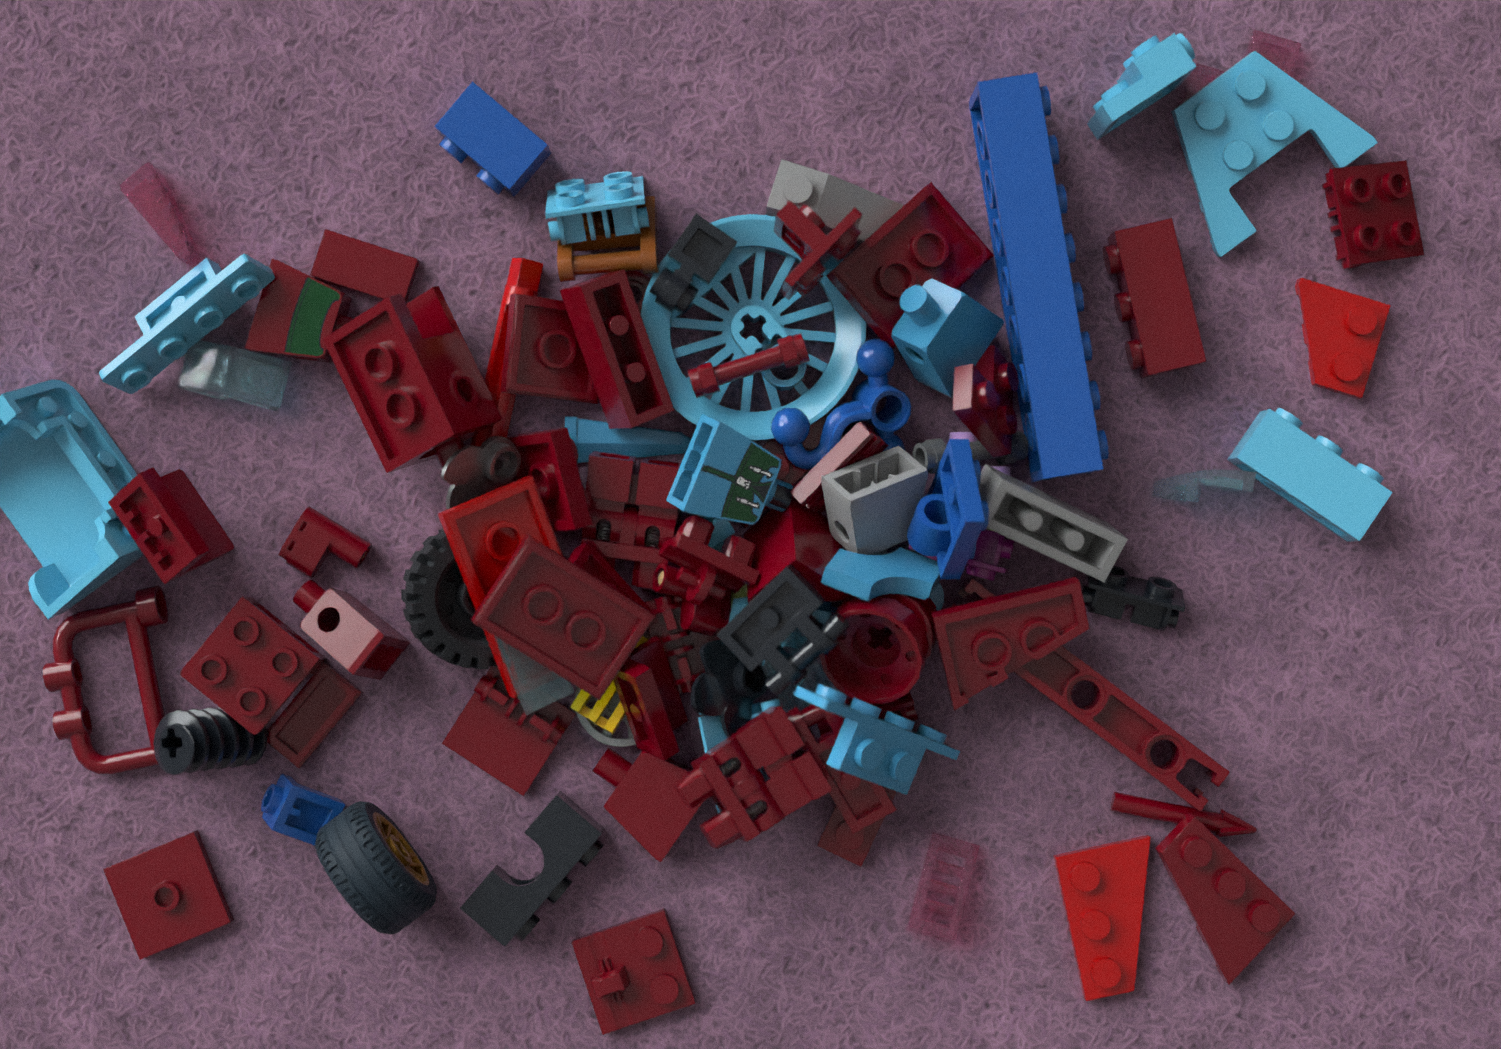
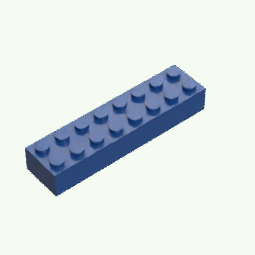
M1037 72L977 82L968 103L1011 362L1017 370L1019 382L1016 392L1023 433L1028 441L1027 459L1031 483L1103 470L1102 460L1109 458V449L1105 431L1103 429L1097 430L1094 411L1100 410V394L1097 382L1095 380L1089 381L1086 361L1092 360V346L1088 331H1080L1077 312L1084 311V298L1080 283H1072L1069 263L1076 261V251L1072 234H1064L1061 214L1067 213L1068 204L1064 185H1056L1053 165L1059 164V148L1056 136L1048 135L1045 116L1051 115L1049 90L1047 86L1039 85Z

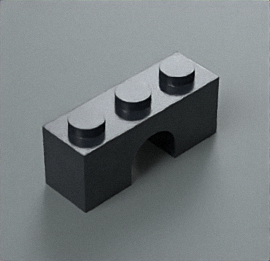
M559 791L524 832L538 844L543 852L544 867L542 872L532 879L521 880L510 876L500 866L496 865L460 909L504 947L514 936L522 942L540 921V918L534 912L545 899L554 904L571 885L572 881L566 877L568 872L578 861L586 867L604 846L597 838L605 828L562 791Z

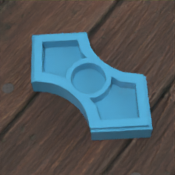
M901 547L892 553L884 555H865L840 548L825 567L821 583L869 602L876 596L884 594H903L926 600V598L929 599L941 579L937 561Z

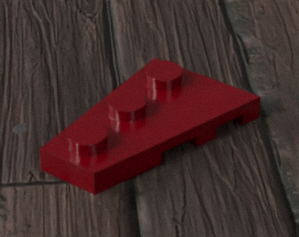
M1076 577L930 612L949 697L954 711L967 704L970 697L992 685V687H995L1008 679V674L1033 659H1041L1090 629L1080 581Z
M1188 813L1155 849L1177 892L1191 913L1197 925L1196 929L1211 952L1223 980L1230 985L1296 913L1196 817Z

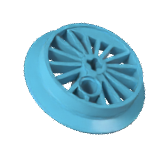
M748 214L727 217L711 222L712 225L736 240L737 245L709 285L696 276L692 278L694 280L692 285L699 289L686 311L695 305L722 319L723 322L679 318L683 314L676 310L671 313L655 302L656 296L649 291L658 276L666 267L672 272L681 267L668 258V253L658 265L659 273L652 275L642 302L641 318L674 409L696 426L701 414H705L730 426L752 441L775 439L771 431V422L776 413L784 408L802 410L807 416L810 425L827 414L848 390L859 368L856 362L857 350L866 340V322L826 277L832 269L843 261V258L837 262L831 257L823 265L826 270L823 272L824 277L819 284L823 288L829 302L781 316L780 314L802 296L797 292L790 300L784 297L775 306H772V303L794 262L800 264L803 260L774 233L775 217ZM765 251L785 256L786 258L764 300H761ZM755 255L751 299H749L739 268ZM730 275L732 276L739 299L738 303L721 284ZM714 290L729 310L727 311L703 297ZM833 312L835 333L784 328L786 325ZM749 319L752 323L762 320L765 323L761 332L765 340L761 344L753 336L748 337L746 340L741 336L744 333V320ZM671 328L722 333L675 349L672 348ZM799 333L802 334L804 341L834 343L833 352L828 364L808 354L810 361L799 365L798 372L789 380L777 379L770 369L760 372L772 410L750 412L753 375L743 378L741 408L739 411L719 405L730 382L720 385L721 391L714 393L711 399L705 396L696 398L689 376L687 378L684 376L676 361L678 358L726 344L724 348L705 362H711L714 367L722 363L732 353L734 354L732 360H736L778 346V339ZM806 364L823 373L810 390L802 382L806 371ZM795 388L801 395L797 400L781 406L776 389L784 391Z

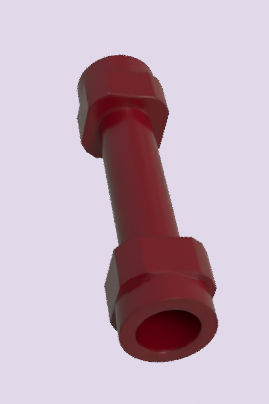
M799 333L778 339V346L714 367L711 362L687 370L696 398L720 392V385L784 364L786 369H790L809 362L810 359L802 334Z

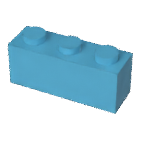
M1277 408L1275 412L1271 409L1259 412L1227 460L1345 541H1360L1393 493L1381 485L1384 478L1378 472L1362 463H1358L1355 467L1340 457L1343 450L1331 440L1320 435L1314 439L1300 429L1303 423L1288 411Z

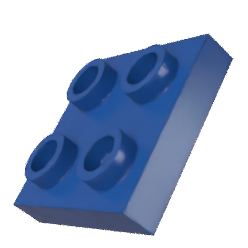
M949 439L927 496L919 501L907 530V540L915 551L922 555L937 557L940 579L961 578L968 560H972L975 556L976 541L980 532L987 529L989 522L988 504L985 500H981L978 488L981 478L980 464L978 460H973L969 439Z

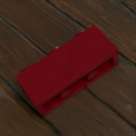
M1172 218L1114 231L1107 238L1109 245L1103 247V259L1108 274H1116L1120 293L1114 294V304L1119 321L1121 323L1127 321L1131 340L1125 342V350L1130 368L1132 370L1139 369L1140 377L1143 379L1198 366L1206 362Z
M625 270L601 274L559 290L609 428H633L674 411Z

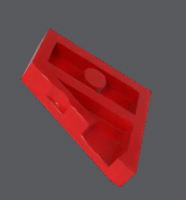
M1305 278L1297 279L1295 289L1296 295H1299L1304 323L1302 324L1304 342L1308 347V366L1311 384L1352 398H1362L1391 305Z

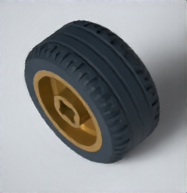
M358 801L322 826L317 832L315 848L324 870L345 901L374 930L391 935L398 933L434 905L437 889L427 866L397 825L376 805L370 802Z

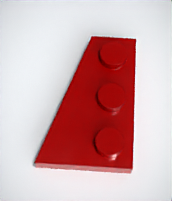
M1149 835L1053 855L1083 996L1086 1001L1134 991L1151 838Z

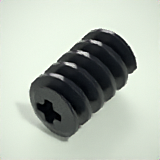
M220 707L191 709L188 711L176 710L168 713L160 721L154 736V753L159 766L166 773L178 775L183 772L194 773L199 770L209 771L227 767L237 768L244 764L250 766L256 764L263 756L267 747L268 733L265 726L259 734H252Z

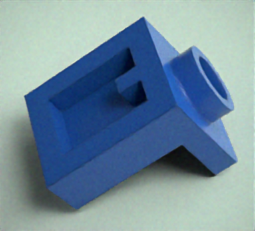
M283 773L280 775L276 785L271 784L268 787L261 803L262 818L271 830L315 845L316 835L321 827L338 816L345 807V803L341 799L298 784L291 776Z

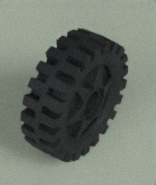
M442 528L438 530L439 534L429 536L422 543L424 547L420 551L414 552L410 559L413 564L410 570H405L403 580L406 581V587L401 589V600L405 602L406 609H403L405 619L410 623L412 627L410 630L415 638L440 659L465 668L489 669L490 666L497 667L483 629L471 620L476 611L469 602L467 586L445 531Z

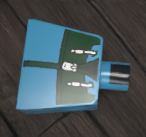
M701 414L666 501L690 514L753 525L759 521L764 506L780 512L786 510L793 497L790 493L793 486L776 478L781 467L780 458L730 426L710 416Z

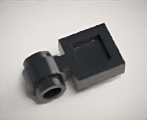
M695 214L668 253V258L681 267L675 269L674 272L666 267L649 291L656 296L655 302L671 313L676 310L683 314L699 291V289L692 285L694 281L692 278L696 276L709 285L737 245V241L698 214Z

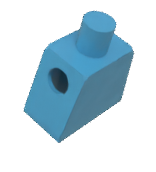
M930 279L923 286L914 285L903 292L900 297V307L904 313L892 329L891 337L918 382L953 398L954 367L968 364L976 365L1005 322L965 293Z

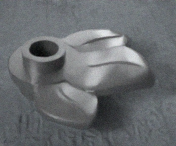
M492 436L485 440L480 447L468 445L457 450L447 460L441 472V478L451 484L446 496V509L455 507L513 482L512 479L520 469L521 456L511 440L503 436Z

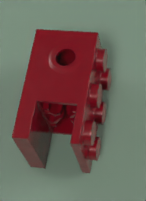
M439 286L430 288L407 304L402 294L388 296L323 339L386 473L434 458H438L441 467H444L447 460L457 450L465 447L464 441L502 420Z

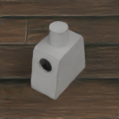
M898 445L821 476L829 530L833 538L847 551L865 555L887 554L888 548L907 541L908 527L919 501L924 496L928 469Z

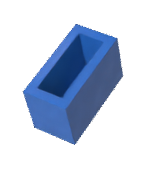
M473 81L434 126L444 138L439 143V146L460 164L466 158L470 159L481 169L476 177L497 195L505 189L515 197L551 154L548 144Z

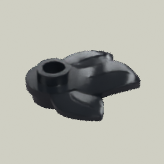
M713 640L704 643L700 647L699 653L705 672L694 681L691 687L690 701L692 708L702 716L720 715L723 731L727 737H730L751 720L753 701L766 692L768 687L765 684V680L769 677V673L764 662L751 672L721 640Z

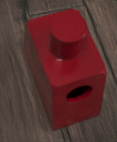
M309 580L298 589L293 597V603L307 613L301 621L300 628L353 675L381 680L411 643L348 592L335 588H329L325 591L314 580Z
M608 748L592 770V772L616 788L603 807L660 863L702 805L701 803L693 809H688L674 787L687 773L693 770L692 768L671 758L663 761L644 749L632 764L617 752Z

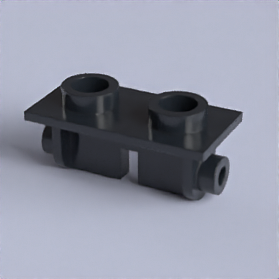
M1115 565L1105 582L1087 575L1088 587L1084 586L1082 589L1087 612L1121 620L1125 605H1133L1130 616L1131 623L1164 631L1166 627L1175 629L1179 618V611L1184 612L1186 608L1182 589L1177 588L1176 584L1172 581L1157 576L1149 577L1148 580L1129 576L1125 569Z

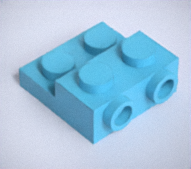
M1174 33L1160 42L1155 35L1131 52L1132 56L1123 63L1126 70L1117 80V84L1100 96L1101 100L1093 106L1096 113L1087 125L1097 140L1178 88L1197 67L1193 62L1195 58L1194 50L1185 36L1181 33L1176 35Z

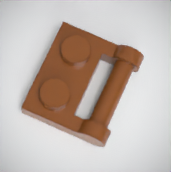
M655 196L645 197V204L636 205L637 208L647 207L650 226L640 228V233L616 236L612 210L607 209L611 238H606L601 211H594L593 217L597 240L591 241L587 214L582 213L587 241L562 245L561 240L557 241V267L560 282L575 281L577 275L610 273L619 270H643V274L659 273ZM641 246V250L575 256L577 251Z

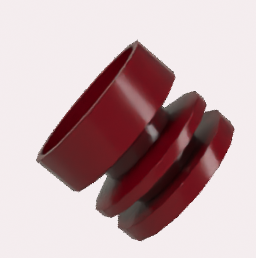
M848 594V600H842L835 612L842 615L850 627L838 638L839 645L828 655L824 653L820 655L824 673L838 690L852 699L857 698L870 704L893 702L909 693L919 679L926 660L937 641L930 613L937 611L935 604L930 597L923 600L903 594H884L876 596L867 602Z

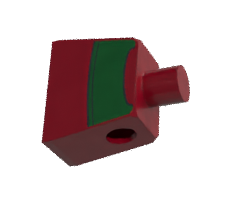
M272 259L269 268H271L275 275V279L262 289L245 348L262 355L332 363L333 360L323 339L354 319L347 316L352 298L279 260Z

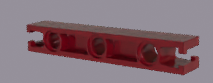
M968 578L958 591V594L963 598L967 594L971 595L972 593L980 600L996 597L971 578ZM1060 646L1041 659H1033L1013 671L1015 675L1188 805L1200 812L1209 801L1202 796L1204 792L1195 787L1191 793L1176 778V775L1184 768L1187 760L1192 759L1208 769L1206 775L1212 778L1210 782L1217 787L1222 784L1230 773L1063 646ZM1088 680L1093 685L1094 697L1088 705L1077 707L1072 701L1071 691L1078 682ZM1167 740L1172 747V755L1169 761L1163 765H1154L1150 757L1152 746L1157 741Z

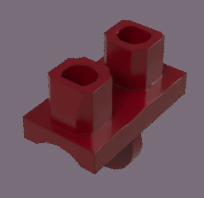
M692 515L685 519L676 536L663 542L658 556L681 567L677 573L676 580L688 585L686 600L694 605H699L708 595L720 601L724 597L726 589L736 593L745 584L749 586L755 585L760 572L751 568L755 544L742 537L732 535L725 538L721 552L708 546L715 526L697 515Z

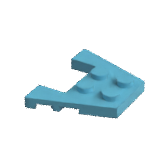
M1256 51L1248 54L1171 111L1188 170L1192 173L1198 193L1200 210L1204 213L1210 233V242L1217 257H1222L1257 231L1230 194V187L1307 131L1312 134L1335 168L1347 166L1378 143L1371 134Z

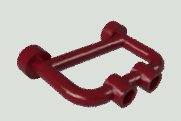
M158 585L138 589L133 601L81 611L67 617L57 627L53 637V656L55 662L47 663L43 666V679L49 692L61 691L64 710L56 711L53 714L54 732L59 740L70 739L77 760L87 770L97 774H117L159 765L155 758L153 743L155 731L160 721L165 717L147 630V627L166 624L169 614L165 594ZM125 622L150 747L112 755H101L94 749L91 741L92 722L90 712L84 706L80 687L83 678L80 664L74 657L73 640L82 631Z

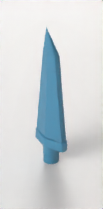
M565 416V428L568 427L570 438L577 447V463L589 462V455L593 451L636 456L637 458L684 454L691 441V438L682 432L638 426L610 429L607 422L580 419L577 416Z

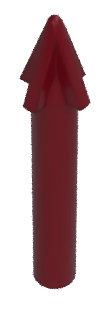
M1118 792L1113 793L1110 810L1114 812L1178 824L1190 813L1209 831L1216 832L1215 835H1219V837L1257 832V828L1222 809H1220V813L1207 810L1200 812L1192 807Z

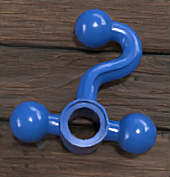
M869 339L862 343L857 350L856 362L859 369L868 376V379L862 381L855 388L852 394V401L838 405L827 415L819 444L815 449L806 450L803 447L802 442L809 435L810 423L802 410L784 408L776 413L771 422L772 434L775 440L783 445L786 457L794 466L804 470H811L841 440L844 429L850 423L862 420L874 426V432L889 445L884 451L898 445L906 451L902 439L894 434V431L902 428L907 423L911 414V403L904 392L888 383L887 373L894 366L895 354L887 341ZM886 396L884 408L880 412L875 413L878 402Z

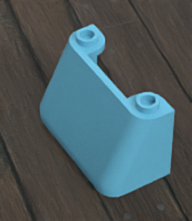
M48 380L0 395V507L43 566L30 577L28 586L33 601L39 606L47 619L64 613L144 555L108 503L138 474L82 396L74 387L61 380Z

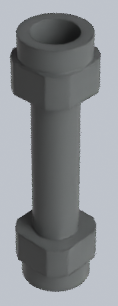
M1016 431L1015 434H1012V451L1008 455L993 457L979 441L969 442L973 460L996 459L998 464L1005 465L1016 463L1018 460H1024L1028 454V441L1025 434L1021 431ZM941 438L925 440L924 443H917L914 446L912 456L928 469V474H935L947 445Z

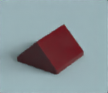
M794 496L786 510L780 512L771 509L743 534L744 539L755 544L751 568L760 571L755 585H747L748 604L789 564H792L826 601L848 600L847 593L821 583L825 567L840 548L843 549L842 545L830 533L828 518L822 514L819 515L814 510H810L806 505H801Z

